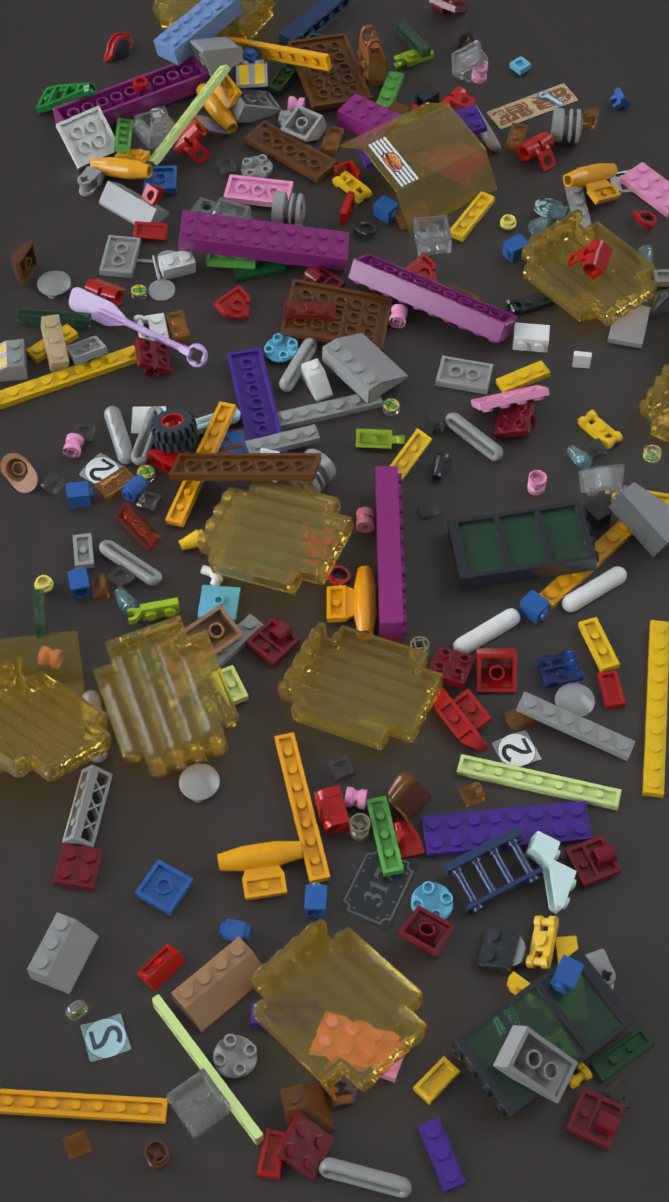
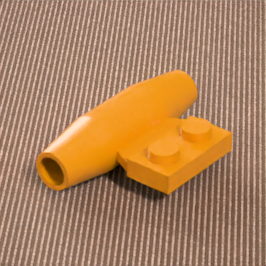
M227 74L203 106L217 124L228 133H233L237 130L238 124L229 108L235 106L242 92ZM205 83L200 84L197 87V94H199L203 87L206 85Z
M130 149V153L119 154L117 152L114 157L93 158L90 162V167L103 171L109 177L143 179L151 178L153 173L152 166L145 163L151 157L150 151L142 149Z
M596 163L579 167L563 177V183L566 187H586L587 194L595 205L617 200L621 196L614 184L607 181L617 175L618 169L614 163Z
M360 566L357 569L354 589L346 585L327 587V622H346L354 617L357 633L361 638L373 636L377 618V588L373 569L370 566Z
M271 841L240 846L219 853L217 857L220 871H245L242 881L245 901L286 895L285 875L280 865L301 859L303 854L300 841Z

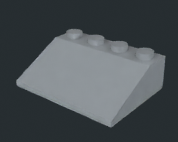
M363 333L336 338L323 346L322 361L367 404L408 378V375Z

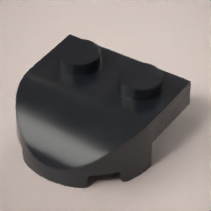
M487 926L477 966L479 969L500 971L502 975H510L519 966H524L528 955V948L521 936L513 929Z

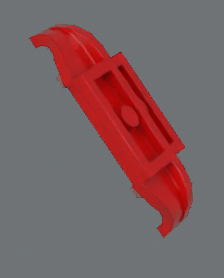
M443 688L434 693L433 703L435 711L459 742L475 748L480 753L488 748V745L478 731L490 723L492 717L471 691L467 689L453 700Z

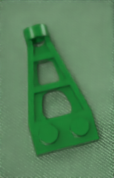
M90 82L59 84L47 87L36 106V110L38 113L49 112L54 107L80 97L93 96L97 91L96 86ZM64 92L62 97L57 99L59 93Z

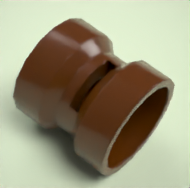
M155 1140L146 1146L145 1157L149 1166L155 1170L165 1168L170 1160L165 1143Z

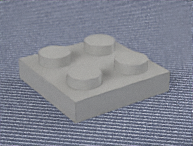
M97 336L66 346L68 356L75 365L84 364L87 360L93 358H101L104 354L108 353L107 347Z

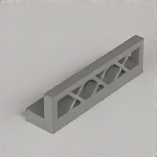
M95 765L82 769L62 843L70 845L78 843L84 847L94 848L113 774ZM98 775L105 778L104 784L101 787L97 781ZM93 792H97L100 799L97 805L94 804L92 799ZM89 810H92L95 817L93 823H90L87 817ZM85 828L90 835L89 841L81 838L82 831Z

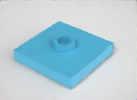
M202 585L197 619L221 604L236 623L241 592L240 587Z

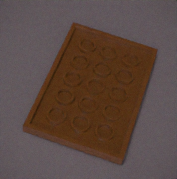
M346 33L287 41V47L329 54L332 65L330 71L295 65L312 111L342 107L355 93L372 101L373 97Z
M293 279L280 334L302 339L314 338L318 342L330 343L336 338L363 333L383 351L393 297L390 298L368 292Z

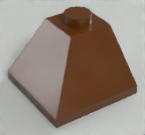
M29 240L19 246L15 253L11 255L10 261L13 271L21 287L25 286L39 265L34 240Z
M301 1084L280 1089L287 1128L295 1114L301 1113L327 1133L335 1132L327 1093L322 1086Z

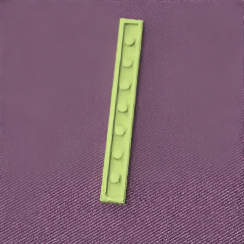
M228 64L222 65L216 70L148 159L147 163L149 165L157 166L231 70Z
M461 754L456 774L576 802L585 801L589 805L618 811L622 791L617 788Z
M158 994L153 997V1006L247 1134L256 1145L264 1141L263 1133L161 996Z

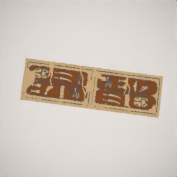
M564 83L544 90L562 101L564 105L578 100ZM538 93L486 113L500 129L561 106L547 98H539Z

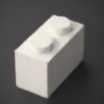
M182 250L158 256L159 269L162 278L165 280L196 273V262L191 251Z
M515 323L513 350L547 352L550 325Z

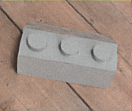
M57 912L27 968L30 978L70 994L99 936L76 919Z

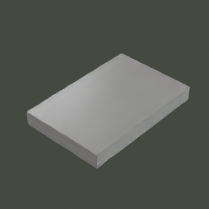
M109 235L99 268V275L132 278L142 243L141 238Z
M617 301L607 342L642 349L651 307Z
M442 355L435 386L487 394L494 364Z

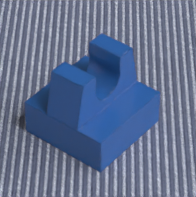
M620 87L614 90L615 94L609 99L616 110L622 107L627 109L631 105Z

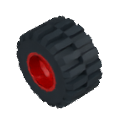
M178 408L168 409L155 415L151 420L150 427L154 445L162 452H183L197 443L199 438L195 416L191 411Z

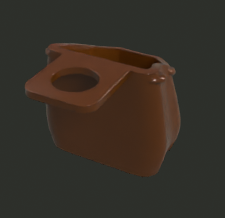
M408 770L399 772L390 787H388L390 803L414 827V823L409 818L421 810L430 801L432 796Z

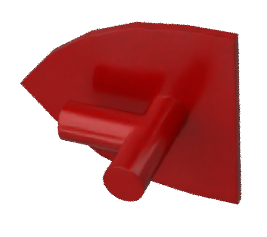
M393 815L392 822L401 859L425 854L423 843L416 830L405 820Z

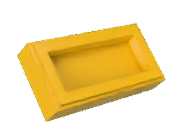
M443 1056L413 1087V1090L430 1105L460 1074V1070Z

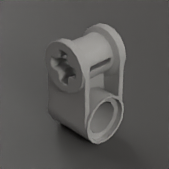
M90 166L86 167L85 171L77 178L78 184H80L79 194L90 196L102 184L105 177L104 172Z
M599 949L585 954L613 990L616 974L605 950Z

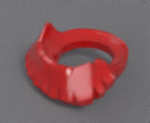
M633 211L634 218L639 224L648 230L654 228L657 222L654 214L648 211ZM641 215H649L653 220L645 221Z
M327 564L323 567L327 580L333 586L347 585L350 582L351 574L344 566H331ZM339 569L347 574V578L343 580L335 579L331 574L334 570Z

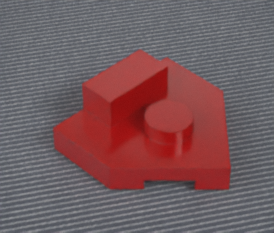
M425 253L421 254L405 268L437 282L436 263Z
M238 285L217 299L213 306L224 317L248 320L250 295Z

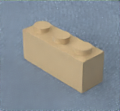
M59 314L42 316L41 331L50 372L53 373L68 368L69 358Z

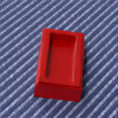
M348 191L341 208V226L347 225L355 204V193L353 191Z
M135 221L133 237L144 240L167 241L169 225L165 223Z
M617 670L597 673V680L606 710L626 707V700Z
M266 1128L257 1170L258 1177L280 1181L283 1160L274 1154L286 1132Z

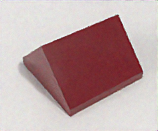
M418 905L397 935L434 956H441L456 926Z

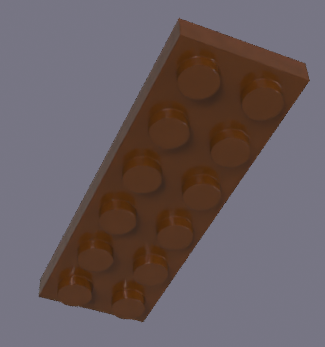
M265 120L244 136L245 143L316 183H319L334 169V165L338 164L337 160L298 138L281 131L280 128Z

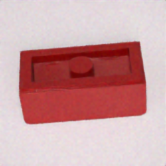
M166 944L136 974L151 989L156 991L186 961L180 951Z

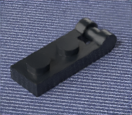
M546 289L517 299L510 298L505 302V305L510 309L511 314L522 316L554 306L556 300L550 290Z

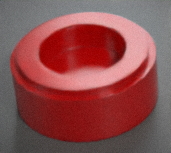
M139 76L133 80V88L136 91L148 89L149 83L146 77Z

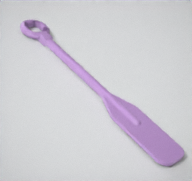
M80 287L72 289L69 298V306L72 310L106 326L125 325L185 354L187 361L193 367L199 368L206 364L208 353L203 345L198 343L192 344L189 347L127 319L114 303ZM194 347L203 352L200 364L191 359Z

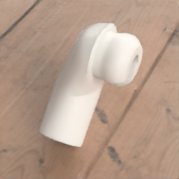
M203 565L201 574L212 578L211 585L220 586L221 582H223L220 571Z

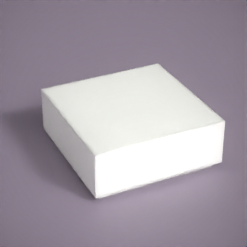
M574 351L572 367L590 369L592 353Z

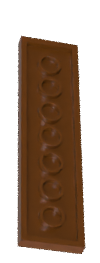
M178 453L169 477L170 480L309 482L315 480L322 458L321 453Z

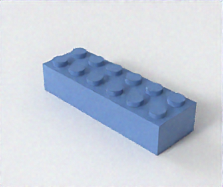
M240 0L200 1L153 40L158 56L178 66L194 54L189 42L190 40L213 38L243 13Z

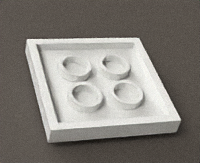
M99 105L56 124V128L77 169L89 165L93 158H103L116 153L114 152L115 136Z

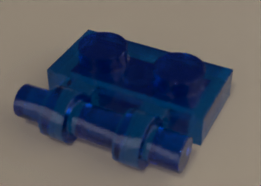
M562 651L558 655L550 656L548 654L544 655L543 658L536 659L538 667L545 665V667L540 668V675L545 689L583 680L584 676L579 661H570L576 658L575 651Z

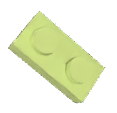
M233 665L215 672V676L230 707L249 700V696Z

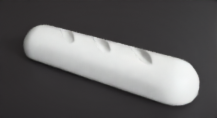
M620 566L609 569L566 595L562 600L563 609L567 612L579 610L622 584L627 578V572Z
M513 608L506 609L454 641L453 649L465 654L471 653L476 648L481 647L516 626L521 619L519 612Z

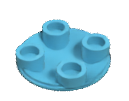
M276 333L266 343L264 353L268 359L274 362L288 361L297 353L299 349L298 341L289 336Z
M426 881L412 894L411 908L414 911L419 905L445 920L452 912L453 896L443 885Z

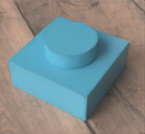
M520 56L510 62L509 68L521 75L530 70L532 64Z

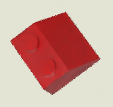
M476 648L477 692H516V649Z

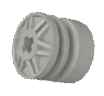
M554 108L551 135L554 142H562L563 135H567V143H570L571 136H574V143H578L583 125L581 109H577L576 116H573V109H570L569 115L565 116L564 108Z
M275 191L272 202L271 222L285 224L286 220H288V224L294 225L295 222V225L302 226L306 210L304 194L299 193L296 199V193H292L290 200H288L287 192Z
M308 449L304 453H321L322 460L315 480L309 482L290 481V484L302 495L316 498L325 488V485L334 478L336 468L325 454L315 449Z

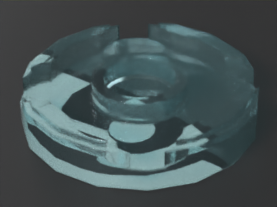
M545 198L543 201L539 199L535 202L534 211L547 218L560 219L566 216L567 207L562 206V203L558 200Z

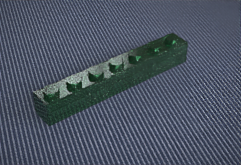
M404 19L395 22V31L421 58L431 56V47Z
M17 308L15 315L17 323L41 324L42 316L59 314L61 326L68 324L71 327L91 328L92 324L91 313Z
M36 589L32 591L34 625L37 638L49 636L47 604L44 589Z

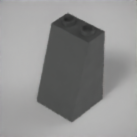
M635 482L629 486L625 484L611 499L613 502L609 508L645 549L655 557L669 545V505Z

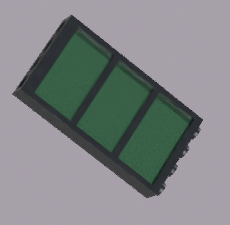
M580 501L448 520V536L460 591L596 570L599 554L598 551H594L595 540L593 536H590L591 527L590 523L586 522V509L582 508Z
M580 948L568 956L584 964L578 981L570 994L567 992L565 994L560 993L550 984L558 966L557 964L456 1038L452 1043V1051L456 1058L463 1060L470 1077L477 1079L481 1085L482 1093L485 1097L492 1099L495 1103L494 1108L501 1117L504 1116L506 1120H509L540 1096L539 1093L511 1079L493 1066L513 1025L531 1028L578 1062L577 1068L636 1021Z

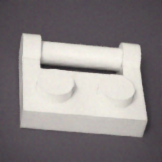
M164 313L134 316L135 323L141 326L148 324L150 330L169 338ZM138 332L140 338L159 342L151 337L147 338L146 335Z

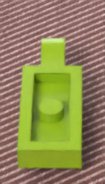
M426 44L401 53V55L394 56L397 62L393 63L396 68L404 65L411 67L433 59L435 53Z
M356 428V447L392 449V443L405 444V435H392V430Z
M178 597L140 604V608L127 609L128 616L135 615L128 618L129 624H136L141 618L143 621H152L157 618L173 617L180 614Z

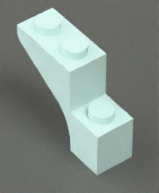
M537 831L530 839L525 856L536 862L539 867H542L549 910L557 914L562 909L565 910L569 904L570 898L568 894L575 887L577 880L574 878L577 871L556 861L560 854V850H558L560 841Z

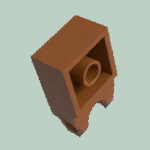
M372 24L366 25L360 32L357 55L359 58L358 64L369 88L385 83L386 57L383 53L382 43L377 38L375 28ZM366 30H372L371 35H364Z

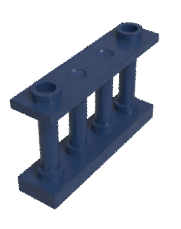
M518 826L443 865L442 870L446 877L451 874L456 876L470 902L465 908L467 914L472 911L475 914L483 910L485 904L527 882L530 885L540 879L539 876L543 872L542 867L533 870L518 844V839H520L522 834ZM505 846L511 847L526 875L516 880L514 879L500 854L501 848ZM488 855L493 857L507 882V885L497 890L481 863L483 861L482 858ZM468 865L474 866L489 893L480 899L476 897L463 873V868Z

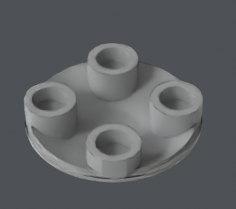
M265 154L242 160L241 173L243 176L266 178L273 170L272 162L267 159Z
M49 271L40 276L37 286L41 293L48 295L50 299H55L58 295L71 289V279L65 272Z
M568 683L560 687L556 692L555 704L586 718L594 708L595 698L588 687L579 683Z
M194 764L182 772L179 778V787L187 798L200 803L216 793L220 787V779L213 767L207 764Z
M227 1034L214 1048V1066L225 1077H244L254 1069L257 1063V1048L246 1037Z

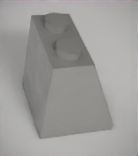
M226 36L189 41L196 59L210 77L222 65L228 64L232 68L244 61L242 48Z

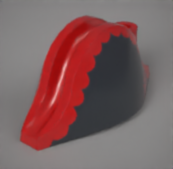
M117 32L110 37L103 58L104 62L108 63L121 59L131 52L135 41L129 39L128 32L123 34Z

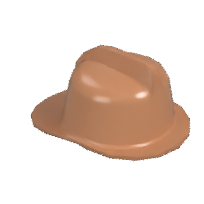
M9 453L3 457L0 464L1 472L13 487L22 493L33 491L37 486L38 477L29 460L17 453Z

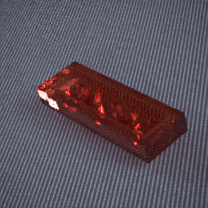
M284 300L283 318L335 320L336 303Z
M124 502L115 517L147 551L152 552L160 541L161 536L129 502Z

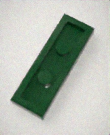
M267 261L257 262L255 269L233 268L236 282L286 273L283 263Z
M639 1026L592 1060L588 1066L599 1080L604 1083L651 1049L655 1042L643 1027Z

